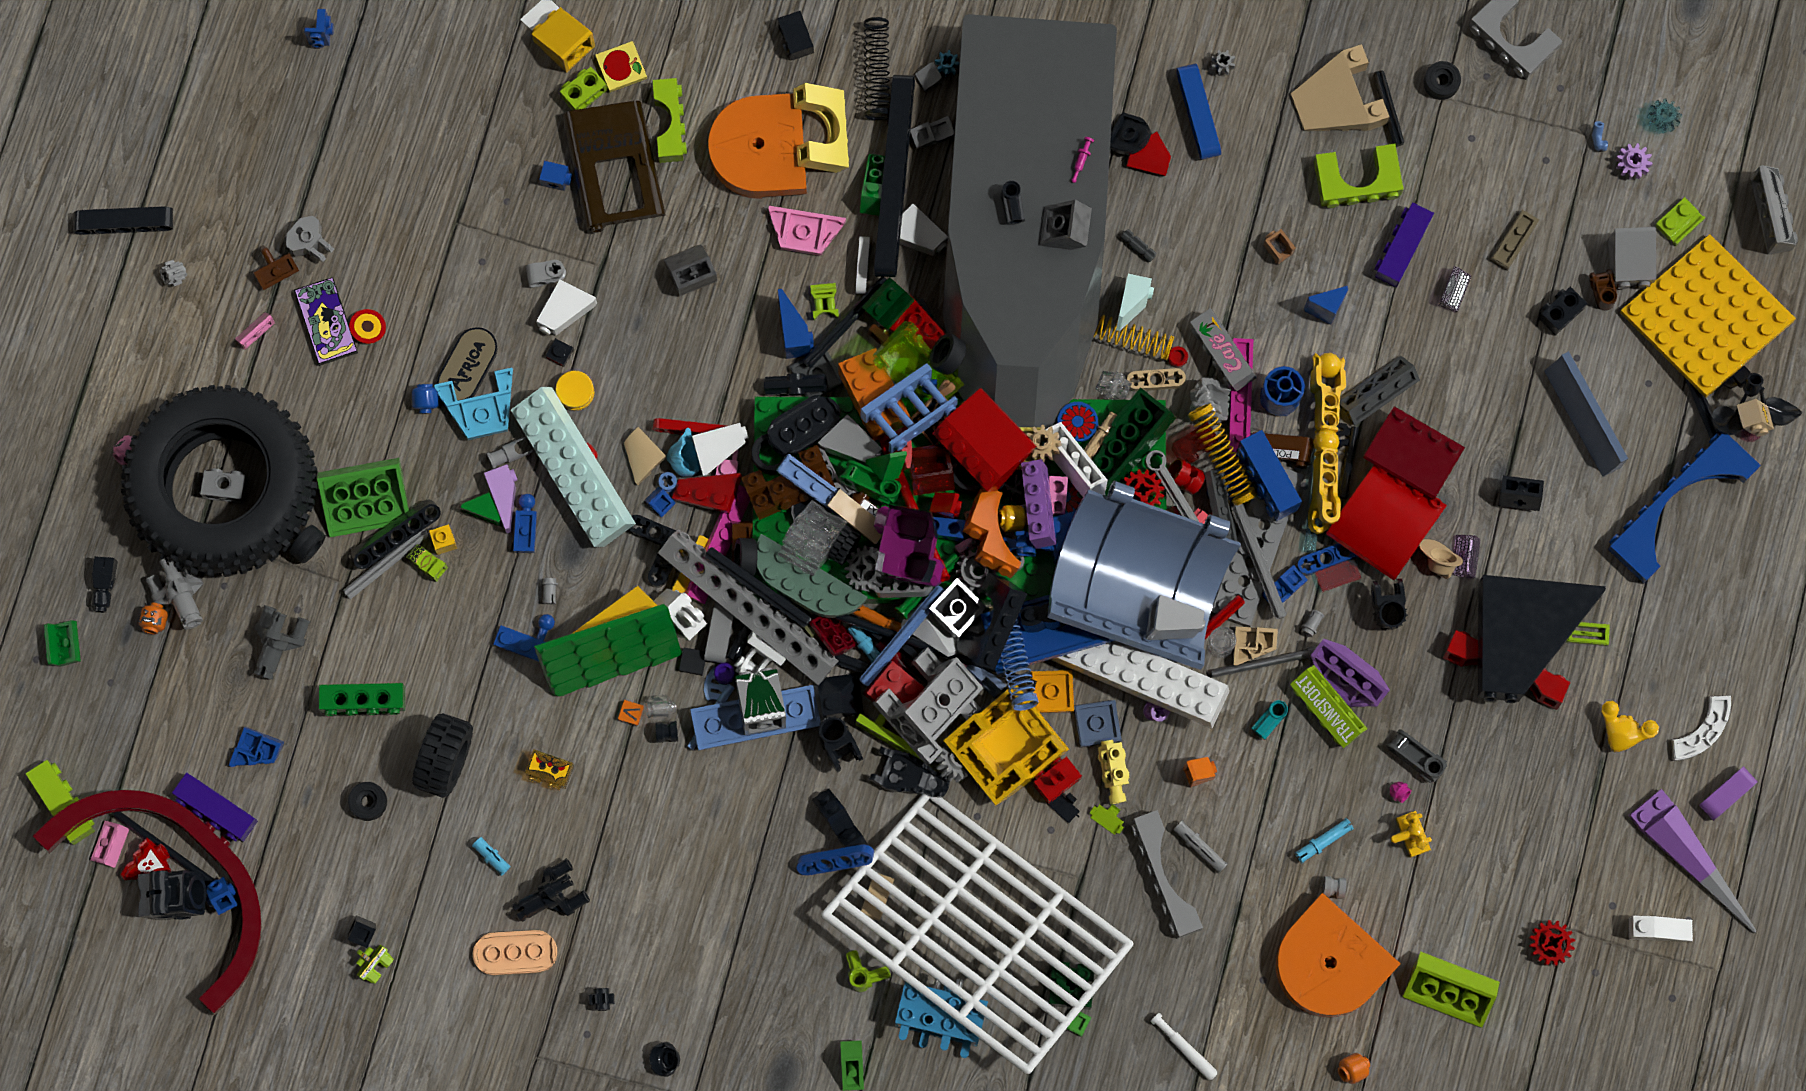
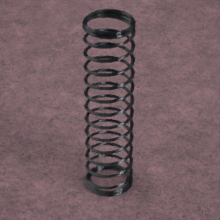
M871 17L864 20V27L866 28L864 30L866 35L864 38L866 43L864 45L866 50L864 53L866 57L864 60L866 65L864 68L866 72L864 75L866 80L864 86L867 88L864 91L867 95L864 98V101L867 103L864 106L867 110L864 113V117L869 120L888 119L890 111L888 108H873L870 110L866 108L868 104L873 106H887L890 104L886 100L866 101L867 97L876 99L890 97L888 93L879 92L869 95L866 93L868 89L873 91H887L890 89L886 85L866 86L867 82L885 84L890 81L888 78L883 77L869 80L866 78L868 74L872 76H887L890 74L886 70L866 71L867 67L885 69L890 66L888 63L883 62L866 64L868 59L872 61H887L890 59L886 55L866 56L867 52L874 54L889 52V49L881 47L889 45V42L886 40L866 41L867 37L873 39L889 37V34L881 33L889 30V20L882 17ZM870 21L886 22L883 25H869L866 23ZM866 30L876 31L878 33H872L867 35ZM883 34V35H887V36H886V37H873L872 35ZM874 42H886L887 44L877 45V44H871V43H874ZM866 45L878 46V48L867 50ZM884 49V50H887V51H886V52H873L872 50ZM874 57H886L887 59L878 60V59H872V58H874ZM884 64L888 66L874 67L872 65ZM874 72H887V74H872V73H874ZM884 79L888 81L874 82L872 80ZM874 87H887V89H872V88H874ZM884 94V95H888V96H885V97H875V96H872V95ZM875 102H887V104H873V103H875ZM876 113V114H887V115H885V116H880V117H874V116H869V115H867V114Z

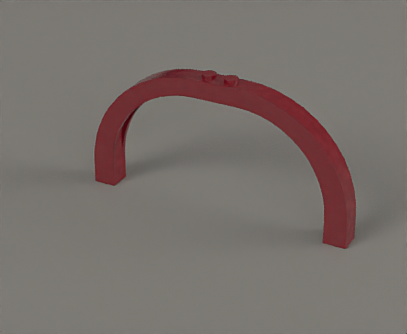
M115 790L98 793L72 803L58 812L33 835L34 840L49 854L74 830L94 818L115 812L136 811L160 816L176 824L190 835L226 871L241 901L243 924L240 943L232 962L221 977L199 998V1001L215 1016L233 998L246 981L255 963L261 940L262 923L258 895L247 869L229 848L231 844L223 836L219 838L213 833L215 828L209 822L203 823L197 816L179 803L144 791Z

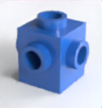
M224 877L206 886L208 894L206 901L210 907L213 906L218 915L238 906L234 897L237 894L236 889L232 883L228 884Z

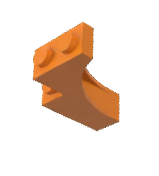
M982 486L975 496L963 532L981 541L974 559L975 561L999 572L1003 576L1012 578L1018 571L1021 562L1009 550L999 529L998 507L1003 493L998 490L987 492Z

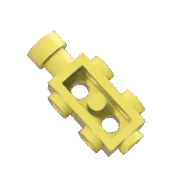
M1113 740L1101 742L1102 746L1098 747V759L1101 762L1103 772L1102 781L1105 783V788L1110 789V804L1126 802V795L1122 791V786L1129 784V771L1125 764L1126 753L1122 747V742L1114 743ZM1104 753L1107 755V760L1103 757ZM1108 774H1110L1111 781L1107 778Z

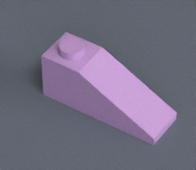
M504 465L484 474L508 534L511 533L516 486L514 482L518 480L514 469L509 470L508 465Z

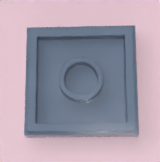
M1115 700L1074 706L1080 748L1101 745V742L1113 740L1114 743L1122 741Z

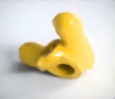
M1613 700L1606 701L1602 705L1601 713L1605 720L1608 742L1613 752L1627 750L1646 739L1654 738L1658 734L1659 726L1656 721L1649 719L1639 728V723L1632 716L1620 715L1617 717L1619 706Z

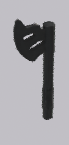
M1338 423L1336 427L1343 429V431L1336 432L1338 437H1349L1348 439L1339 440L1338 449L1348 446L1340 493L1341 499H1347L1359 428L1355 426L1349 428L1345 423Z

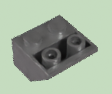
M702 244L664 259L680 296L717 281V274Z

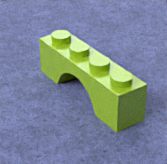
M677 78L653 80L655 106L666 110L672 118L669 129L663 135L657 137L659 163L684 161L683 154H687L686 142H682V135H685V123L680 121V116H684L683 104H679V97H682V85L677 84Z

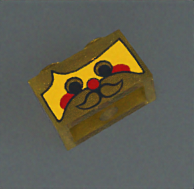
M533 749L525 774L529 777L528 780L540 784L543 781L549 783L548 787L560 791V788H567L574 764Z

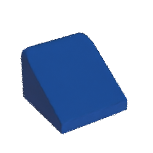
M657 487L644 500L660 517H663L676 504L665 490Z

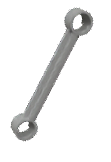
M1151 451L1144 460L1147 470L1155 472L1157 477L1162 480L1163 487L1181 516L1199 522L1165 466L1166 456L1161 451ZM1153 454L1159 455L1162 458V464L1158 469L1150 466V458Z

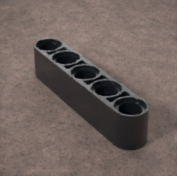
M166 206L92 209L73 212V233L79 235L173 230V208Z
M432 500L422 501L355 547L350 553L352 562L360 569L370 567L437 521L441 515L440 508ZM428 507H434L432 514H425ZM416 518L417 523L412 527L408 526L409 521ZM393 531H400L397 538H391ZM377 542H383L381 549L374 550V545ZM360 554H366L363 561H357V557Z

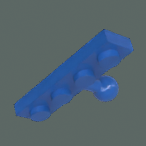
M549 614L542 615L538 620L540 629L536 638L501 625L493 645L539 662L534 646L545 643L544 639L547 631L554 627L555 620Z

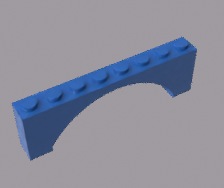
M1717 433L1709 441L1711 445L1706 450L1702 448L1695 455L1697 459L1692 464L1688 462L1680 470L1682 474L1678 478L1674 476L1666 484L1668 488L1664 492L1660 490L1652 498L1654 503L1650 507L1645 505L1637 513L1640 517L1635 522L1631 519L1623 527L1626 531L1621 536L1617 533L1609 541L1611 546L1608 550L1643 584L1660 568L1655 553V531L1661 511L1669 499L1686 486L1707 479H1736L1744 484L1761 466L1729 435L1723 433L1719 435Z

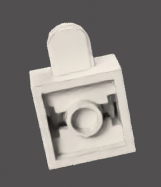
M665 589L654 600L657 605L665 604L668 607L676 635L680 638L691 640L707 624L703 619L704 614L690 604L692 600L684 592L680 593L677 590Z

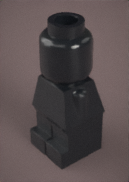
M94 556L92 573L93 588L96 589L92 595L94 612L106 613L107 608L110 607V592L116 580L118 564L115 558Z

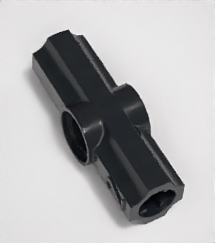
M803 373L786 374L787 376L765 377L764 381L766 395L787 394L789 396L805 395V393L827 392L828 388L826 374L805 375Z

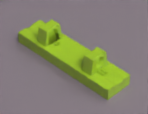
M859 714L856 719V726L897 750L910 753L923 762L903 738L883 727L887 719L882 714H879L875 722Z

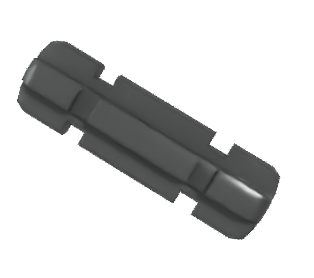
M1129 229L1122 234V240L1126 243L1129 242V246L1140 255L1143 254L1148 262H1151L1156 257V252L1151 248L1149 249L1148 245L1137 236H1134V233Z

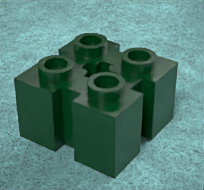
M1061 962L1069 968L1070 963ZM1078 963L1077 969L1069 968L1089 984L1093 983L1094 972L1083 964ZM1051 966L1050 979L1079 1000L1085 991L1078 985L1074 987V990H1070L1066 983H1069L1071 980ZM1049 990L1048 1003L1054 1007H1065L1066 1002ZM1092 997L1083 1009L1090 1010L1092 1008Z

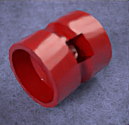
M1181 458L1174 460L1168 468L1177 486L1191 495L1195 494L1204 483V471L1191 466L1190 463Z

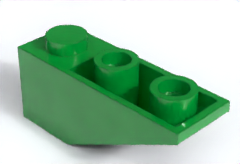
M869 154L861 194L860 213L879 216L885 156Z

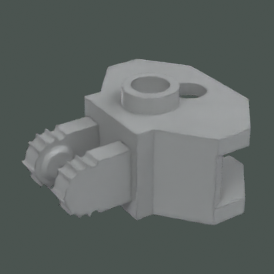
M314 216L300 218L287 233L286 247L295 257L309 254L324 262L326 260L325 256L318 252L317 249L322 246L330 253L334 250L323 239L321 235L322 226Z

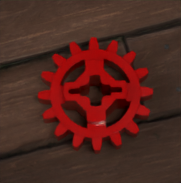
M1138 469L1137 475L1131 471L1129 473L1130 479L1124 477L1123 481L1128 486L1136 481L1133 499L1160 507L1161 502L1158 499H1164V495L1160 492H1163L1165 488L1159 486L1162 482L1161 479L1155 480L1156 473L1150 476L1149 470L1142 474L1141 470ZM1145 480L1151 482L1153 485L1148 484L1147 482H1145ZM1140 488H1142L1145 492L1144 496L1141 495V492H1139ZM1156 495L1153 501L1148 503V498Z
M1551 920L1546 921V926L1542 922L1538 924L1540 930L1537 928L1532 930L1535 936H1529L1533 943L1528 946L1535 950L1532 952V956H1539L1537 962L1545 960V966H1548L1550 962H1552L1553 966H1557L1558 960L1563 964L1565 963L1564 957L1571 958L1572 955L1569 951L1575 950V947L1571 946L1575 939L1569 937L1573 933L1572 931H1565L1566 924L1560 927L1559 921L1552 925ZM1551 930H1556L1561 934H1554ZM1541 935L1543 940L1542 944L1539 946L1538 940ZM1559 939V941H1557L1554 946H1548L1545 948V946L1550 942V940L1553 941ZM1565 940V949L1563 951L1561 946L1562 942ZM1544 952L1551 953L1554 957H1549Z

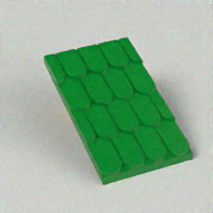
M639 586L625 594L572 634L534 646L549 690L554 696H564L586 686L590 688L619 675H628L650 665L654 667L682 655L668 607L665 604L657 605Z

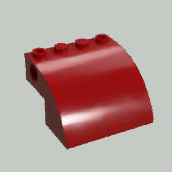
M1374 465L1340 512V518L1331 525L1326 535L1395 581L1447 505L1439 498L1432 499Z

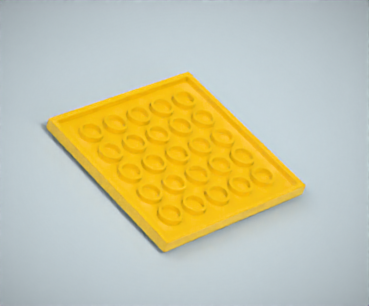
M1710 234L1620 312L1705 398L1796 319Z

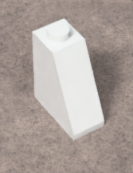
M914 204L903 213L900 236L901 245L934 256L937 252L940 254L947 247L948 236Z
M559 280L536 321L538 327H540L539 330L547 335H550V333L555 336L593 309L597 304L596 297Z
M737 423L692 436L703 476L710 473L745 444V439L748 438L745 426L741 427V424Z

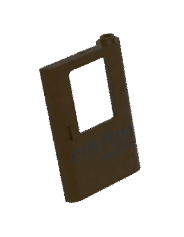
M641 101L615 103L564 113L563 120L587 230H590L592 233H598L603 231L606 225L666 216ZM632 157L636 165L644 208L607 214L603 205L595 164L602 161Z

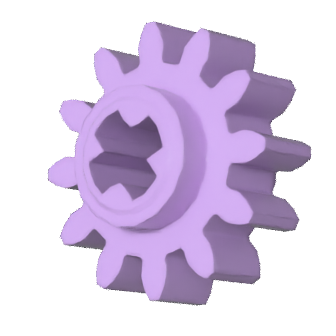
M1637 143L1634 148H1632L1631 144H1628L1626 150L1624 148L1620 149V155L1615 160L1620 162L1616 169H1623L1621 176L1628 173L1629 180H1631L1634 175H1636L1637 179H1640L1642 174L1647 175L1649 172L1648 168L1652 166V162L1648 161L1652 155L1645 154L1646 147L1640 150Z

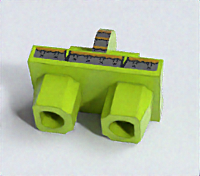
M379 945L374 952L370 947L364 953L358 950L356 953L361 957L356 964L360 967L362 966V968L356 975L363 980L366 979L375 984L381 977V974L374 967L379 962L388 968L394 959L382 945Z

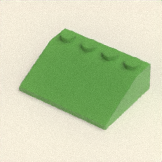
M400 458L318 472L317 482L329 537L384 528L409 511Z

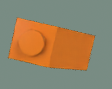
M1209 757L1189 760L1183 767L1190 788L1213 780L1215 773H1217L1214 761L1210 762Z

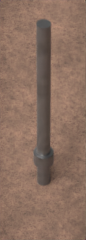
M1316 646L1307 647V650L1242 663L1237 666L1232 665L1211 670V676L1215 678L1305 658L1311 660V654L1316 649Z

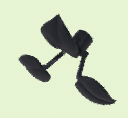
M1742 366L1722 384L1730 389L1737 386L1739 388L1743 387L1744 396L1739 404L1744 403L1747 396L1753 397L1760 392L1761 402L1768 406L1772 423L1775 425H1787L1802 414V411L1796 406L1777 397L1768 398L1765 402L1763 392L1765 388L1762 387L1763 377L1757 373H1750L1745 366ZM1727 406L1717 407L1711 416L1714 428L1726 435L1741 432L1744 428L1738 414V408L1734 411Z

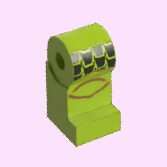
M418 544L407 555V559L436 582L448 569L445 562L436 558Z

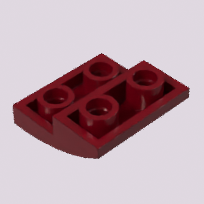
M820 616L809 622L833 656L844 654L858 645L840 620Z

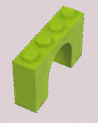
M1396 144L1375 146L1373 156L1377 177L1372 184L1361 188L1350 186L1342 179L1339 173L1336 152L1316 154L1314 167L1321 207L1335 208L1339 204L1344 203L1355 205L1359 201L1367 200V202L1372 203L1381 198H1387L1388 200L1399 198L1404 189Z

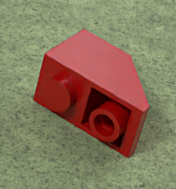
M935 492L929 512H932L933 517L959 518L962 501H959V494Z

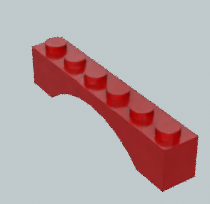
M1456 630L1451 637L1443 659L1461 667L1478 665V640L1464 631L1459 632ZM1544 669L1529 689L1538 702L1557 710L1563 702L1570 681L1561 675H1554Z

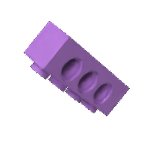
M1042 459L1021 463L1030 541L1036 549L1056 545L1048 468Z

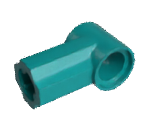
M1281 700L1271 703L1270 707L1251 728L1255 734L1266 740L1288 713L1287 704ZM1281 706L1284 714L1280 716L1275 715L1272 711L1273 707Z

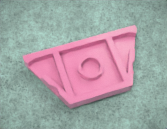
M769 206L768 208L779 246L782 250L821 256L846 223V218L774 206Z

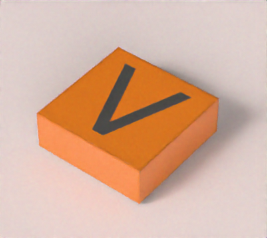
M624 700L618 721L638 726L644 706Z

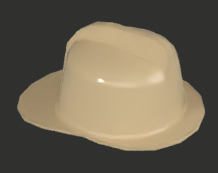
M1423 539L1419 545L1420 550L1428 556L1429 569L1445 579H1449L1456 566H1460L1463 563L1460 556L1438 541Z

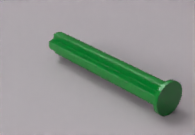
M953 553L944 562L948 573L957 566L958 562H961V558L956 553ZM926 596L909 597L899 608L896 606L895 610L902 618L907 620V615Z

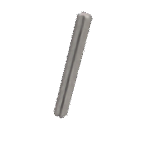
M423 529L383 557L343 590L345 595L349 599L356 596L408 554L416 544L419 545L429 536L428 532Z

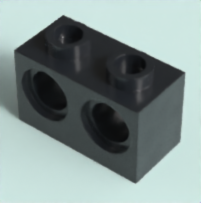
M1571 286L1566 291L1564 289L1560 290L1554 297L1556 300L1552 304L1548 302L1540 310L1542 314L1538 319L1555 336L1582 312L1588 304ZM1564 300H1571L1573 302V306H1567L1564 303ZM1550 313H1556L1559 316V320H1553L1550 317Z

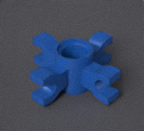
M1016 531V539L1003 537L1004 542L1009 543L1008 548L1011 552L1017 550L1018 556H1036V548L1030 541L1029 532ZM1051 546L1037 548L1044 551H1052Z

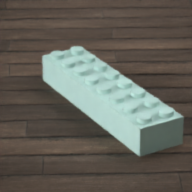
M540 387L511 409L514 417L594 547H605L636 524L552 387Z

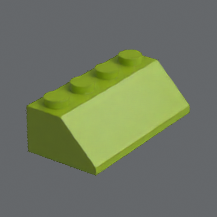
M1420 951L1403 997L1482 1028L1497 997L1500 982Z

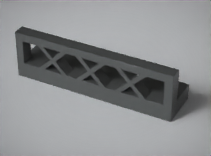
M1399 356L1340 398V408L1347 413L1350 422L1356 426L1420 381L1414 365L1404 357ZM1399 365H1404L1401 369L1395 370ZM1382 377H1387L1384 381H1378ZM1366 388H1371L1368 392L1362 393ZM1355 399V401L1349 404L1348 406L1345 404L1349 400Z

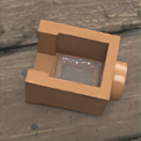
M1282 229L1277 232L1272 231L1265 237L1266 240L1263 246L1273 257L1277 265L1294 254L1296 247Z

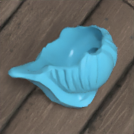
M686 428L678 442L670 447L666 458L676 473L687 477H693L700 470L690 428Z

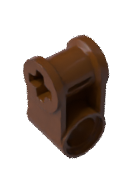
M1608 269L1606 272L1598 274L1590 273V285L1597 307L1603 311L1610 310L1617 300L1612 270ZM1602 296H1608L1611 302L1604 301Z

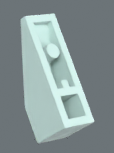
M1128 274L1116 327L1117 331H1121L1146 307L1147 299L1152 300L1154 287H1150L1151 278Z

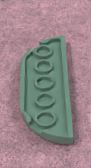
M763 534L760 535L757 541V569L762 580L774 591L809 612L826 618L852 614L866 602L868 597Z

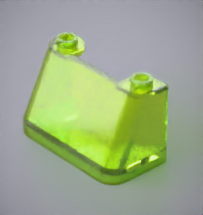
M904 321L873 354L875 358L873 363L880 370L883 368L895 384L926 363L930 366L929 357L932 350L922 340L923 337L920 334H915L919 329L913 322ZM931 367V379H937V389L946 379L955 385L954 391L945 396L947 400L965 385L959 377L955 378L952 374L944 375ZM922 386L914 390V393L923 404L932 397V395H927L923 392ZM915 406L912 407L916 413L918 409Z

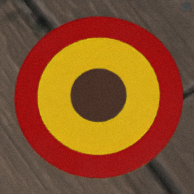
M363 309L352 316L349 328L356 340L371 344L379 341L384 336L386 322L377 311Z

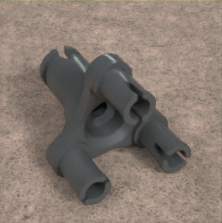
M264 605L261 618L254 628L261 638L263 647L256 664L257 669L253 673L273 679V673L276 672L282 652L304 646L306 641L304 637L311 621L298 617L293 634L281 633L287 615L277 612L276 608Z

